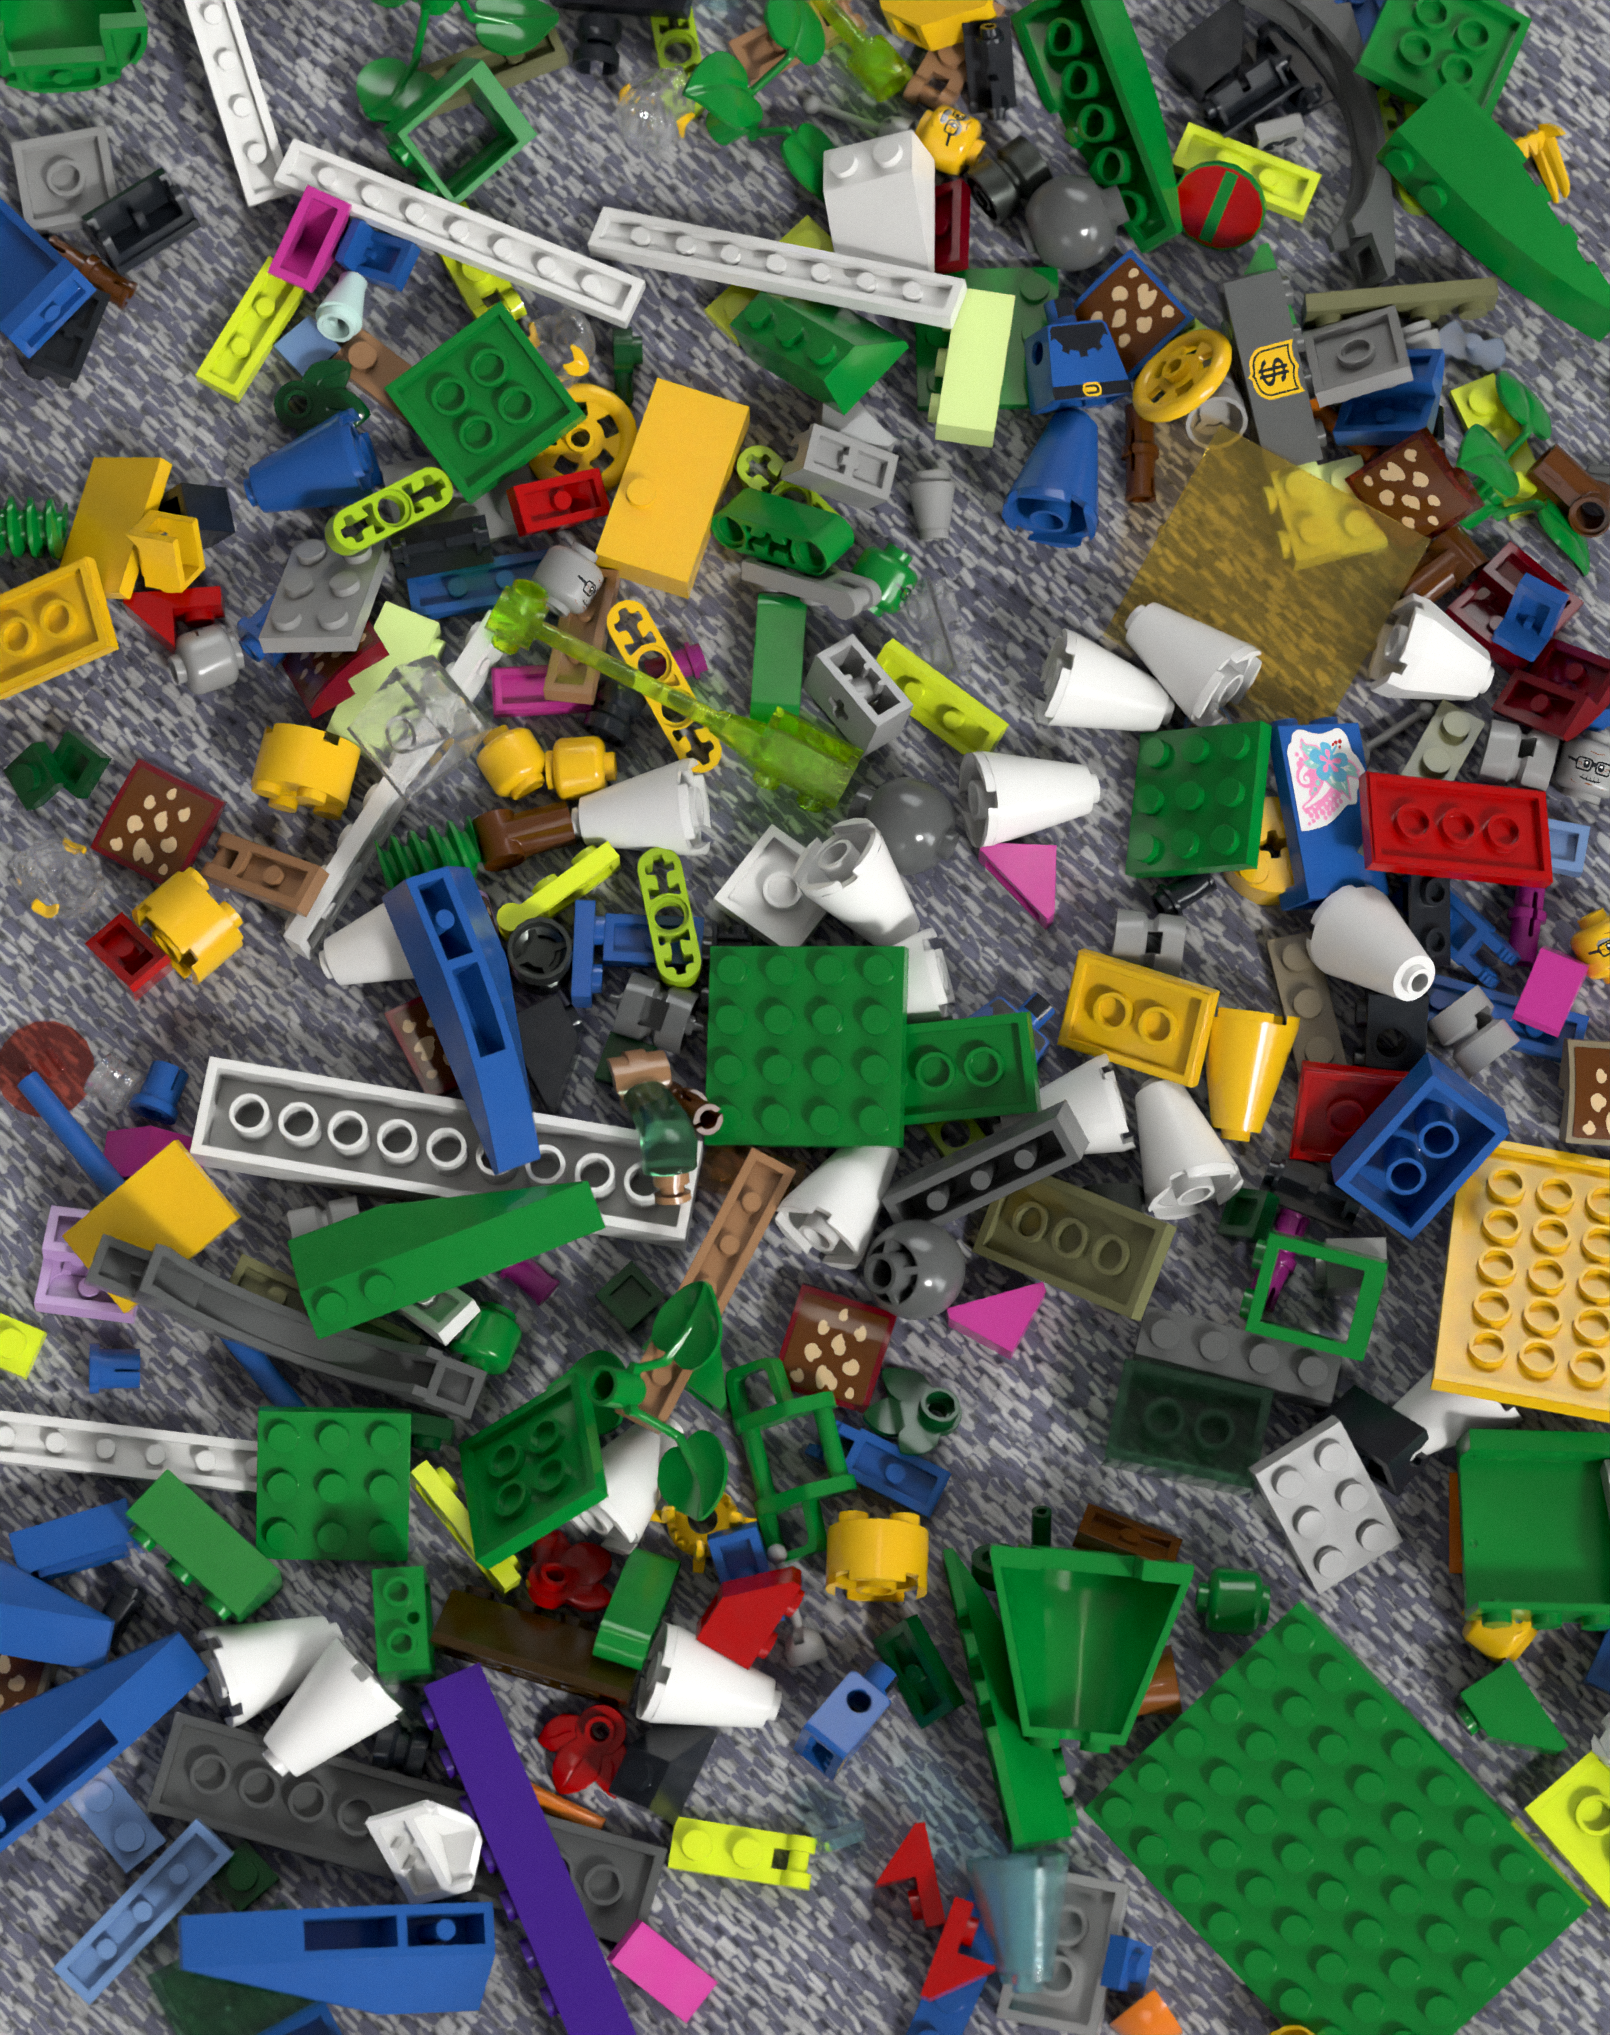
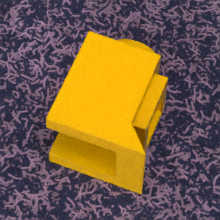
M149 510L125 534L137 546L141 573L144 576L146 587L160 589L166 593H182L206 569L197 518Z

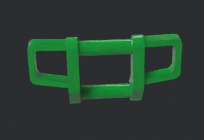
M777 1357L761 1358L729 1370L726 1373L725 1380L733 1416L732 1421L736 1436L742 1437L757 1501L753 1505L767 1550L774 1544H780L786 1549L776 1515L802 1507L808 1542L806 1545L791 1551L786 1549L787 1557L784 1561L785 1564H790L826 1551L827 1535L820 1500L842 1496L858 1490L854 1474L848 1473L833 1409L837 1407L833 1391L794 1399L783 1362ZM766 1370L776 1404L750 1413L745 1381L750 1375ZM813 1415L829 1479L807 1483L776 1494L761 1431L799 1417Z

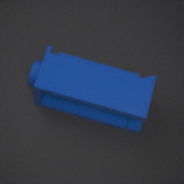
M125 1498L9 1533L8 1536L17 1568L37 1579L40 1578L43 1582H48L131 1557L130 1549L133 1548L139 1554L144 1553V1549L127 1533L132 1526L128 1523L125 1513L131 1508V1504Z

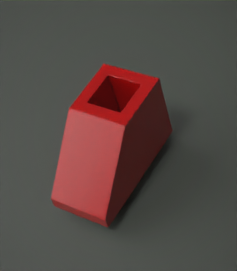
M794 1566L723 1582L696 1624V1640L749 1670L756 1657L764 1660L773 1648L778 1637V1633L774 1629L782 1616L785 1615L791 1618L798 1609L805 1594V1591L800 1589L802 1587V1571Z

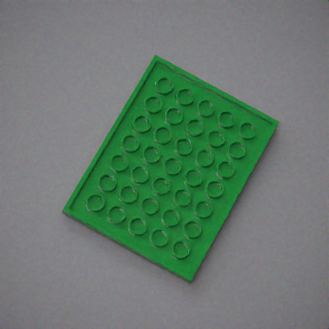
M1303 1599L1286 1613L1083 1809L1284 2026H1302L1315 2035H1454L1592 1905L1584 1894Z

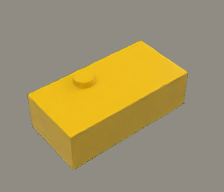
M657 378L595 554L598 556L596 561L598 568L618 570L620 578L689 599L712 534V517L721 508L750 426L749 406Z

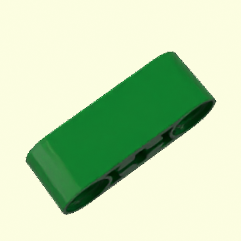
M753 488L742 489L712 517L711 522L713 535L724 547L815 576L823 574L854 543L852 528L838 514Z
M759 592L750 729L799 731L807 604L802 603L800 597L787 593Z
M639 1547L634 1548L627 1558L603 1617L593 1648V1656L642 1671L672 1595L670 1591L675 1576L679 1574L681 1561Z

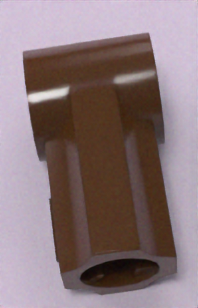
M1557 443L1549 447L1528 469L1525 476L1568 516L1570 526L1576 533L1588 538L1599 537L1610 527V485L1595 480ZM1586 502L1597 503L1603 508L1605 514L1592 516L1585 512L1582 504Z
M1456 524L1434 540L1425 551V555L1389 582L1388 588L1396 601L1414 593L1434 603L1453 587L1460 589L1465 586L1462 581L1474 572L1479 575L1482 568L1490 560L1463 528Z
M566 801L517 813L511 809L491 810L477 816L472 821L483 867L486 871L490 872L514 868L522 864L527 856L576 844L573 824Z

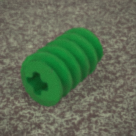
M9 495L4 508L0 509V556L5 554L8 545H10L14 557H23L29 545L31 555L35 559L43 557L47 546L53 560L62 559L67 544L69 524L68 503H65L62 512H57L53 498H47L43 510L37 511L34 498L28 496L23 510H18L14 496Z
M470 815L465 817L464 830L462 832L459 831L452 820L446 821L445 834L442 837L433 825L427 826L426 838L423 842L414 830L407 832L406 846H402L395 835L388 836L387 851H383L374 839L385 885L389 891L407 878L445 866L470 867L473 877L476 878L478 862H482Z

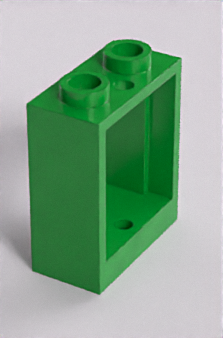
M470 57L462 58L380 130L390 142L386 146L390 156L401 167L406 168L408 166L418 181L414 183L415 188L457 205L538 135L484 61ZM464 86L499 135L443 183L407 134Z
M1272 1230L1269 1233L1268 1241L1258 1239L1251 1268L1258 1269L1260 1272L1256 1288L1246 1287L1242 1299L1239 1317L1247 1318L1245 1331L1363 1362L1390 1260ZM1280 1249L1365 1271L1347 1341L1262 1319Z
M424 1566L372 1569L378 1674L386 1686L437 1681L435 1649L430 1642L434 1630L431 1581Z

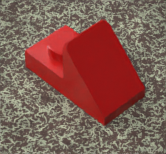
M599 467L521 484L506 490L519 537L548 531V534L560 532L606 517L611 509Z
M220 586L186 588L182 593H166L161 590L132 593L130 599H123L128 616L173 655H175L176 640L178 638L177 621H185V624L189 627H206L215 623L214 618H226L225 599Z
M123 912L118 914L84 943L95 958L118 979L135 1002L173 970L172 961L168 955Z
M925 1822L914 1824L876 1881L874 1889L915 1880L916 1889L907 1891L913 1921L923 1919L924 1928L927 1931L944 1927L946 1919Z
M955 1896L922 1988L920 1999L932 2002L996 1972L995 1966L959 1953L961 1945L971 1948L981 1920L972 1916L975 1903Z

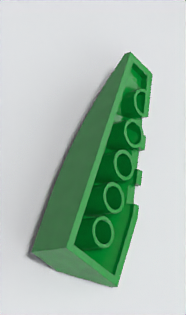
M1034 0L1010 16L1044 106L1050 114L1059 113L1067 130L1064 136L1073 149L1080 150L1090 165L1087 171L1096 185H1103L1105 189L1117 185L1130 221L1123 223V226L1141 253H1149L1182 233L1177 183L1159 101L1145 57L1123 0Z
M1452 77L1393 133L1375 157L1436 222L1476 259L1514 289L1553 316L1595 341H1602L1610 333L1609 283L1595 262L1585 261L1579 252L1576 242L1579 238L1570 224L1567 223L1562 226L1548 205V202L1553 198L1544 184L1541 183L1536 186L1522 164L1527 159L1521 149Z
M584 1180L514 1190L383 1204L290 1239L287 1243L299 1292L319 1340L606 1228L589 1181Z
M954 1549L942 1550L941 1557L1010 1853L1069 1841L1072 1838L1071 1828L1079 1826L1073 1797L1063 1798L1059 1778L1067 1776V1770L1061 1746L1058 1749L1028 1745L1029 1737L1022 1735L1002 1623L984 1592Z

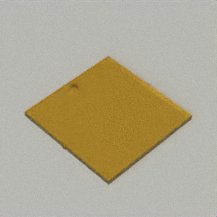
M1220 424L1165 525H1160L1157 528L1158 537L1103 635L1135 653L1126 641L1128 631L1125 628L1126 620L1139 605L1146 607L1153 602L1159 603L1245 641L1261 651L1262 654L1256 657L1262 661V664L1253 684L1237 706L1231 701L1227 702L1228 705L1257 721L1261 720L1267 724L1276 720L1296 718L1298 725H1308L1310 721L1315 719L1333 717L1369 651L1372 652L1377 648L1375 640L1429 546L1431 539Z

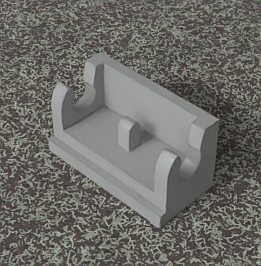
M816 423L811 424L809 430L796 435L791 441L790 446L797 448L798 452L793 461H788L783 466L780 479L860 509L867 510L888 501L898 455Z

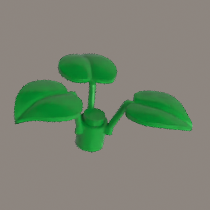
M408 0L371 1L385 8H396ZM411 0L420 5V18L411 61L407 66L399 59L387 57L371 61L364 66L357 78L356 95L365 117L375 122L388 124L436 82V79L431 74L417 70L421 59L429 15H443L453 7L455 2H458L466 19L471 23L477 24L475 36L482 47L499 55L514 56L533 49L557 25L560 13L539 0H476V13L471 9L467 0Z
M767 0L763 13L764 22L772 39L780 47L786 49L783 58L749 88L747 72L741 62L727 52L716 51L705 57L694 68L682 95L697 102L709 111L706 116L707 130L714 141L722 146H728L745 135L751 142L761 137L784 136L785 139L780 144V152L787 168L806 189L825 204L823 193L824 151L835 149L831 140L819 128L810 123L800 124L796 127L795 131L790 126L759 128V123L763 118V111L759 102L754 98L763 87L793 61L795 56L807 66L816 64L822 58L825 51L824 29L818 15L807 1Z
M1503 370L1497 374L1495 379L1497 394L1509 414L1521 423L1520 434L1503 451L1497 439L1483 426L1474 424L1465 432L1460 444L1456 467L1470 471L1479 477L1458 491L1472 507L1455 517V519L1465 529L1472 530L1490 516H1493L1499 522L1508 515L1533 510L1537 512L1538 520L1545 532L1577 564L1582 571L1583 577L1589 574L1590 570L1587 539L1572 529L1568 516L1550 498L1546 497L1543 502L1539 499H1533L1507 507L1503 506V501L1507 497L1512 498L1517 495L1520 489L1518 477L1508 460L1530 437L1531 433L1541 441H1546L1552 432L1549 414L1540 399L1525 384Z
M704 1280L695 1281L684 1286L662 1306L657 1314L652 1329V1341L659 1350L666 1352L661 1358L642 1363L630 1362L627 1368H625L623 1362L616 1354L604 1350L593 1351L579 1359L563 1376L546 1387L548 1390L575 1372H578L587 1379L586 1392L589 1400L593 1403L598 1435L609 1434L619 1427L623 1416L614 1411L615 1409H620L624 1411L625 1415L636 1417L674 1439L678 1446L668 1449L660 1461L657 1478L658 1487L669 1506H674L675 1511L690 1516L695 1521L706 1519L716 1508L723 1496L728 1479V1459L723 1444L718 1437L707 1430H697L686 1440L683 1433L639 1409L638 1405L642 1403L646 1396V1384L640 1376L642 1372L669 1366L673 1360L682 1369L696 1370L709 1363L717 1353L722 1340V1317L714 1290L708 1281Z

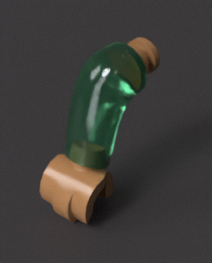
M641 1048L622 1051L621 1056L605 1058L612 1076L614 1090L619 1095L620 1107L628 1111L639 1135L643 1173L652 1176L653 1185L660 1188L659 1191L654 1193L655 1203L659 1205H678L690 1201L691 1191L688 1188H684V1185L690 1182L689 1172L697 1168L698 1141L690 1118L683 1106L669 1090L672 1085V1076L665 1052L663 1050L645 1052Z

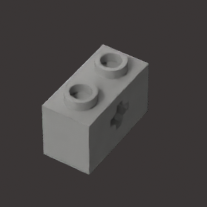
M854 634L816 654L803 684L806 691L862 757L899 737L914 706Z

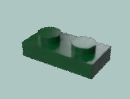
M918 1614L902 1620L873 1640L885 1664L899 1677L897 1686L921 1730L940 1721L966 1704Z

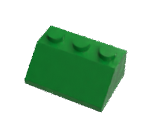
M760 291L729 324L744 351L752 361L844 416L909 348L906 341L849 308L766 291Z
M168 1469L125 1513L128 1523L132 1526L127 1531L128 1535L148 1553L154 1547L169 1560L164 1567L182 1585L187 1587L193 1581L207 1595L202 1599V1602L222 1621H225L230 1615L241 1624L272 1600L283 1588L280 1570Z

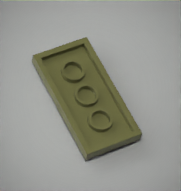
M1049 1175L990 1203L971 1252L1141 1322L1177 1226Z

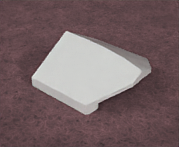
M424 1800L368 1817L365 1824L410 1904H425L471 1890L474 1884L483 1840L477 1824L469 1815L432 1801Z

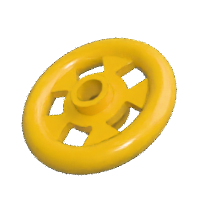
M1198 329L1185 333L1166 344L1146 363L1135 381L1132 403L1136 413L1144 420L1162 423L1178 419L1202 405L1217 390L1230 368L1232 348L1226 336L1216 330ZM1197 350L1195 354H1187L1189 352ZM1212 357L1210 365L1203 368V362ZM1160 391H1163L1165 394L1154 403L1152 399Z
M587 383L564 385L575 402H586L587 419L557 440V445L549 446L530 460L529 467L538 480L564 475L554 468L560 456H563L571 463L578 464L576 472L593 469L590 462L596 460L602 451L605 450L614 459L611 465L601 472L607 492L621 481L638 433L635 419L627 405L617 395L603 387ZM610 415L619 433L605 438L603 429L597 421ZM578 431L586 432L590 437L589 443L584 447L575 446L571 441L574 433Z

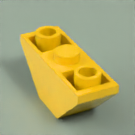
M880 0L881 9L893 35L931 52L964 42L963 23L998 17L992 5L993 0Z

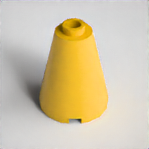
M1218 1007L1217 1017H1213L1204 1059L1211 1127L1221 1128L1220 1138L1250 1142L1251 1132L1261 1133L1298 1033L1300 1018L1287 1016L1285 1026L1282 1025L1283 1016Z

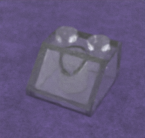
M432 654L395 666L347 730L405 803L413 801L465 762L492 730V727Z

